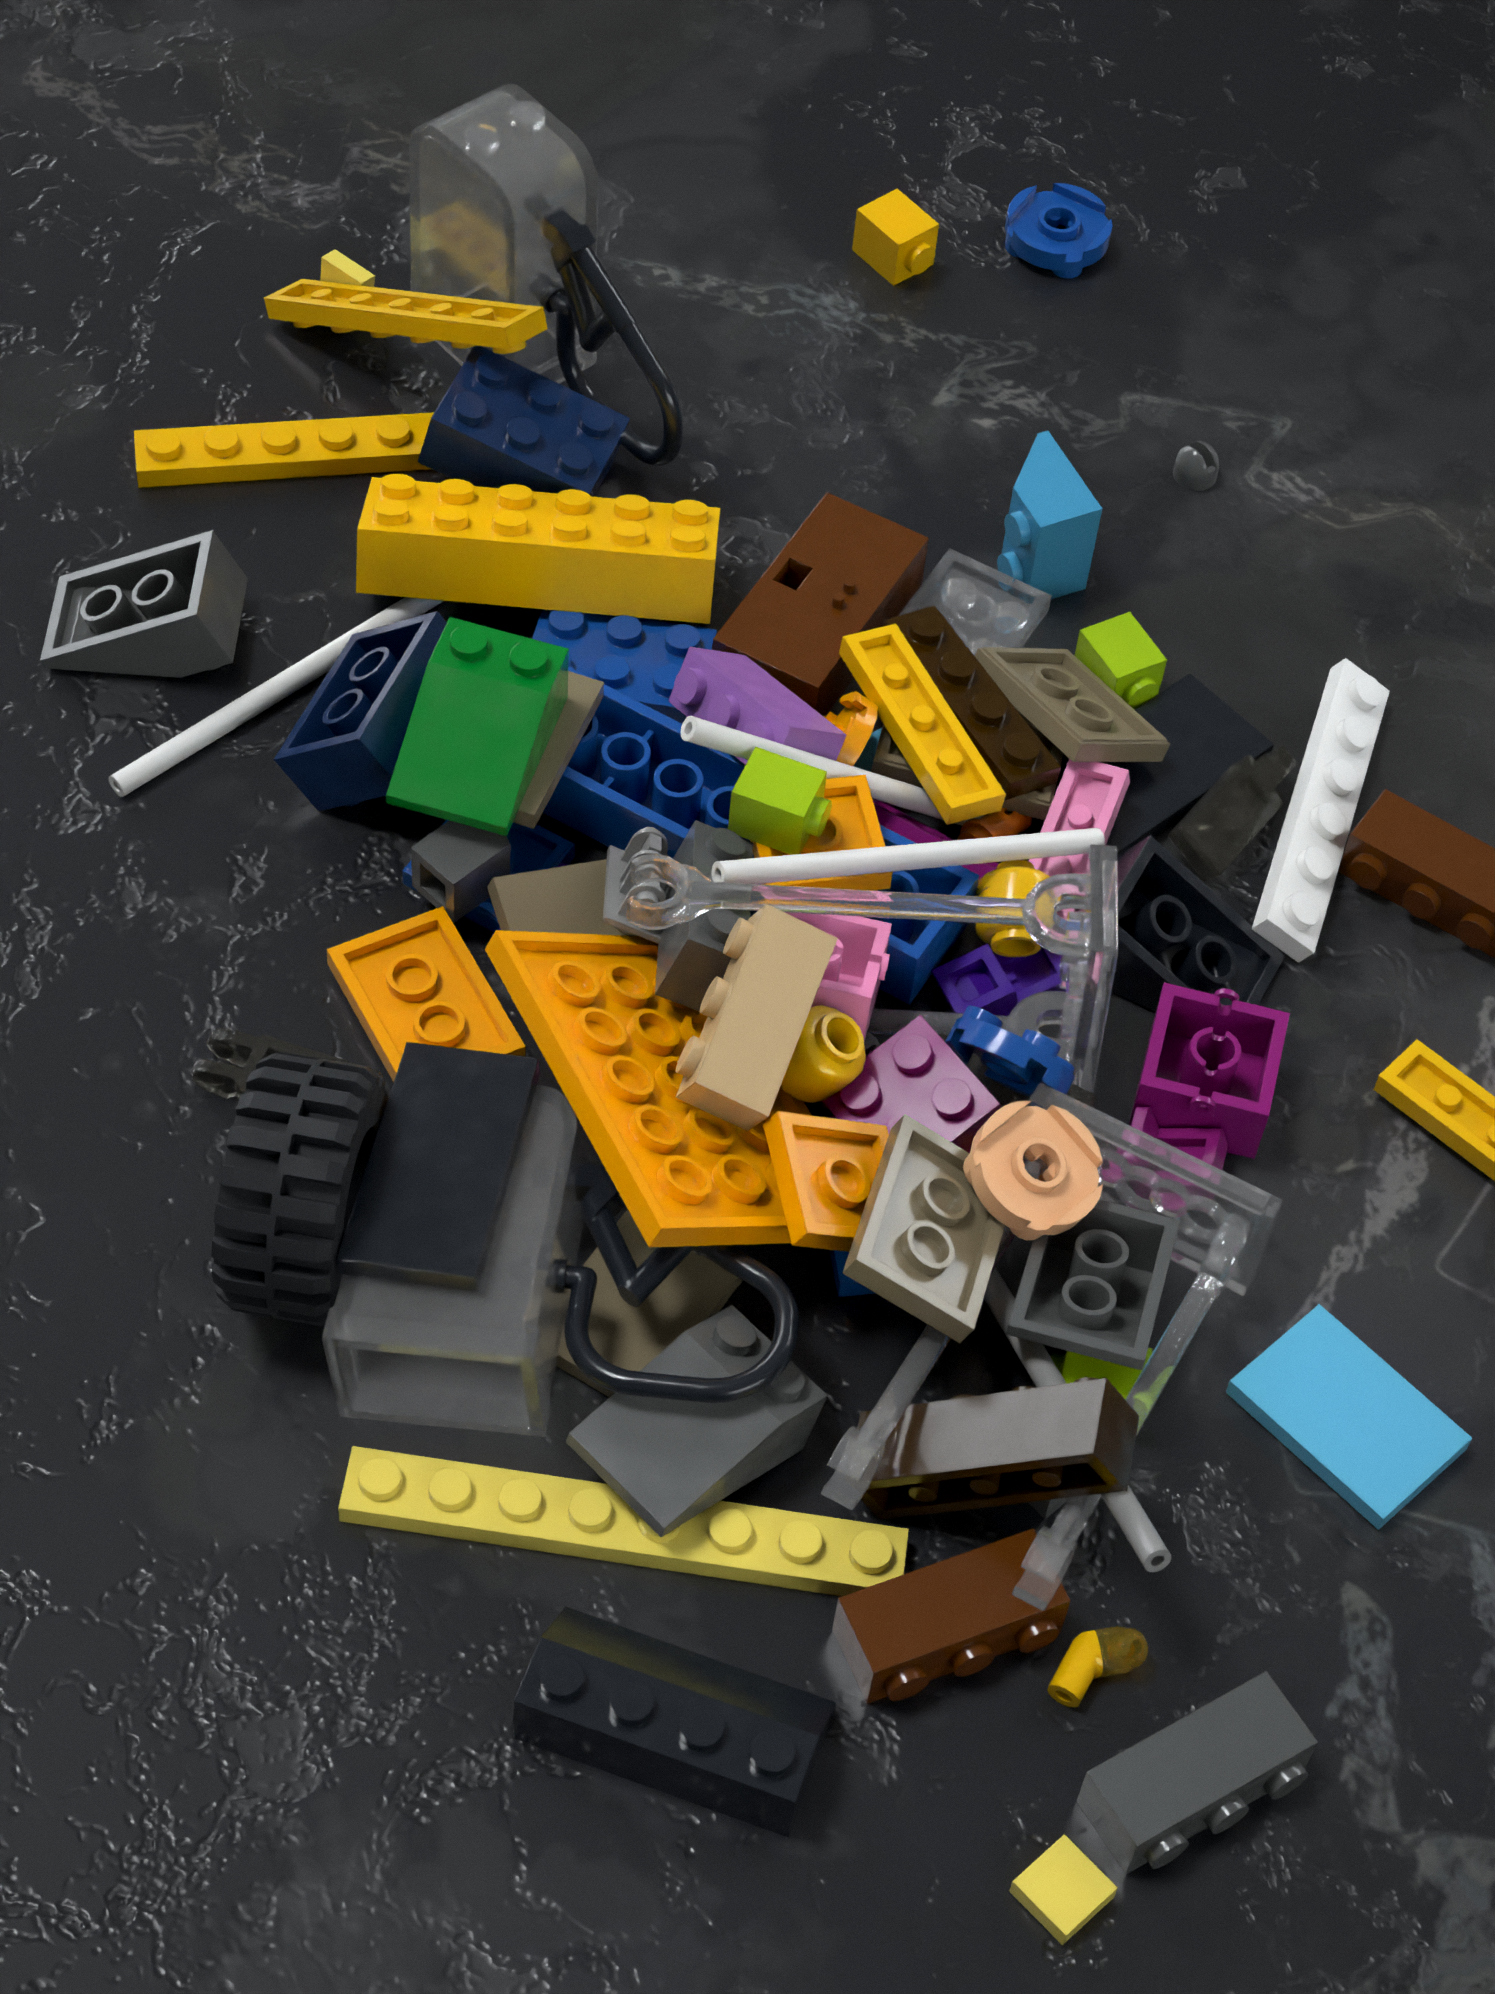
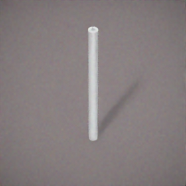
M688 716L681 726V738L684 741L749 760L754 748L758 747L827 771L826 779L866 775L873 799L943 820L924 788L694 716ZM968 820L956 822L954 824L962 826Z

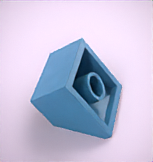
M1048 430L1037 434L1013 487L1009 514L1005 516L1004 520L1005 536L1002 553L997 559L998 572L1002 582L1006 587H1012L1024 607L1086 589L1102 514V507Z

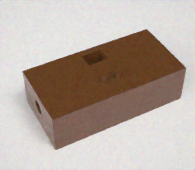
M826 492L713 638L712 650L746 655L818 713L826 716L854 679V676L839 654L842 637L883 627L885 620L901 615L922 586L929 538Z

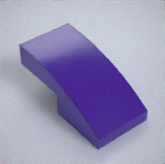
M1052 939L1041 945L1040 951L1036 954L1026 957H1006L994 954L990 946L986 944L931 970L934 980L956 1018H961L969 1005L982 1008L1000 1018L1033 1008L1076 990L1075 977Z

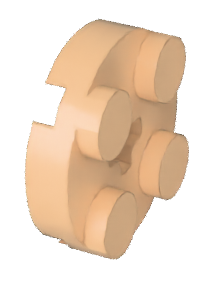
M1016 1101L997 1110L977 1131L972 1141L970 1154L964 1160L963 1170L966 1179L973 1185L976 1195L989 1213L1009 1227L1018 1238L1027 1241L1036 1240L1042 1235L1063 1233L1074 1227L1094 1208L1101 1196L1103 1186L1102 1184L1098 1187L1099 1174L1097 1168L1103 1162L1100 1148L1088 1128L1073 1114L1054 1105L1045 1110L1037 1106H1027L1031 1101ZM1023 1155L1031 1162L1036 1161L1038 1158L1045 1162L1048 1167L1043 1173L1045 1181L1033 1178L1026 1171Z

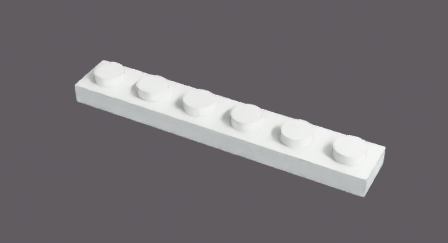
M1347 658L1330 669L1252 926V930L1298 963L1315 952L1390 692L1377 682L1375 678L1365 673Z

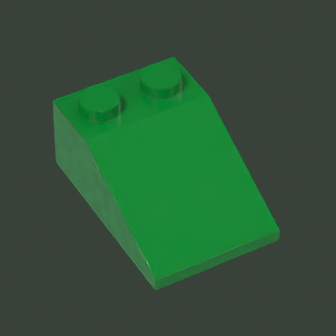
M449 617L428 661L386 793V803L507 836L568 698L569 649Z

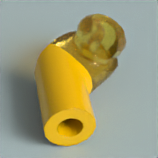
M1118 1626L1080 1633L1073 1639L1048 1685V1693L1053 1699L1064 1706L1078 1707L1093 1679L1124 1674L1144 1663L1148 1655L1146 1638L1135 1628Z

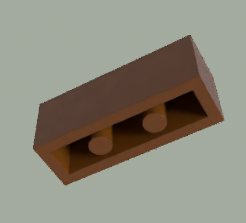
M1384 789L1351 832L1338 872L1352 879L1359 886L1370 889L1403 907L1413 916L1424 919L1459 938L1469 947L1479 949L1495 958V848Z
M1034 1528L839 1597L832 1630L866 1703L868 1704L887 1696L892 1701H899L919 1693L928 1685L930 1680L952 1672L959 1677L968 1676L987 1667L994 1660V1657L1017 1648L1021 1652L1029 1653L1049 1645L1061 1633L1071 1600Z

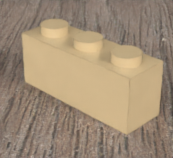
M765 904L748 920L739 918L733 926L724 946L723 954L731 957L723 979L718 976L714 978L700 1006V1013L708 1016L700 1037L692 1036L688 1040L678 1060L676 1073L684 1077L676 1098L746 1131H749L768 1118L838 938L768 904Z

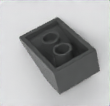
M213 530L60 576L40 661L46 669L182 678L206 670H215L223 665L233 663L248 578Z
M1098 1200L1094 1208L1071 1229L1057 1235H1042L1040 1238L1033 1240L1006 1335L1143 1370L1180 1220Z
M731 1305L685 1331L639 1372L701 1378L730 1377L746 1371L760 1361L768 1351L771 1341ZM791 1360L781 1375L766 1388L746 1398L730 1402L703 1403L632 1396L615 1392L569 1432L566 1443L660 1537H663L801 1451L808 1440L828 1395Z

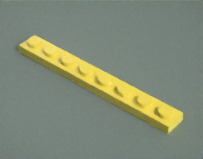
M352 1446L338 1507L339 1521L836 1596H845L904 1575L909 1532L907 1528L719 1501L668 1534L660 1537L605 1483Z

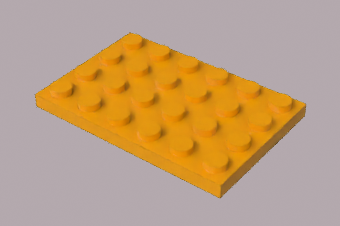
M495 930L485 951L648 1247L791 1243L763 1124L777 1111L804 1115L812 1114L804 1101L795 1099L780 1087L769 1117L749 1131H746L676 1098L684 1077L676 1073L678 1060L688 1040L692 1036L700 1037L708 1016L701 1014L697 1010L655 995L658 943L640 936Z

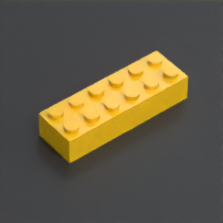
M389 474L382 478L372 477L357 527L356 593L613 616L628 615L636 618L710 624L720 508L708 507L706 504L696 500H681L675 504L649 502L648 499L638 495H622L616 499L592 497L584 491L575 489L563 490L558 493L535 492L526 486L518 484L490 488L474 486L472 483L461 479H449L441 483L415 481L412 477L404 474Z

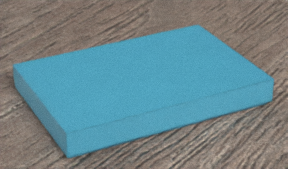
M1320 1304L1229 1381L1226 1393L1378 1530L1464 1453L1472 1440L1469 1434Z

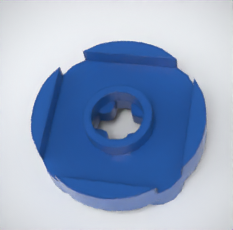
M1053 183L1052 191L1036 193L1037 185L1022 190L1012 199L1007 211L1005 249L1009 254L1022 258L1035 266L1052 270L1055 275L1061 278L1079 276L1082 273L1083 267L1096 263L1104 256L1109 247L1113 226L1112 219L1109 221L1105 216L1106 206L1100 198L1081 187L1065 183ZM1060 224L1066 226L1067 229H1056V227Z
M969 1005L963 1016L957 1018L945 1043L963 1062L968 1064L974 1053L981 1058L980 1062L987 1067L984 1075L990 1079L1040 1101L1048 1102L1052 1095L1057 1103H1063L1075 1079L1073 1074L1075 1067L1057 1056L1061 1049L1059 1044L1033 1030L1026 1029L1022 1037L1002 1029L1003 1022L998 1017L976 1006Z

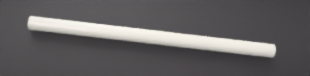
M404 597L110 775L109 782L118 796L124 797L330 671L352 634L420 616L442 603L443 600Z
M1089 828L714 862L711 875L714 885L721 888L1101 852L1105 845V838L1101 829Z

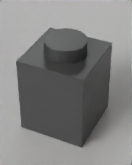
M447 821L411 847L412 886L436 908L443 906L452 922L455 923L490 898L487 886L493 877L510 875L511 846L509 840L504 835Z

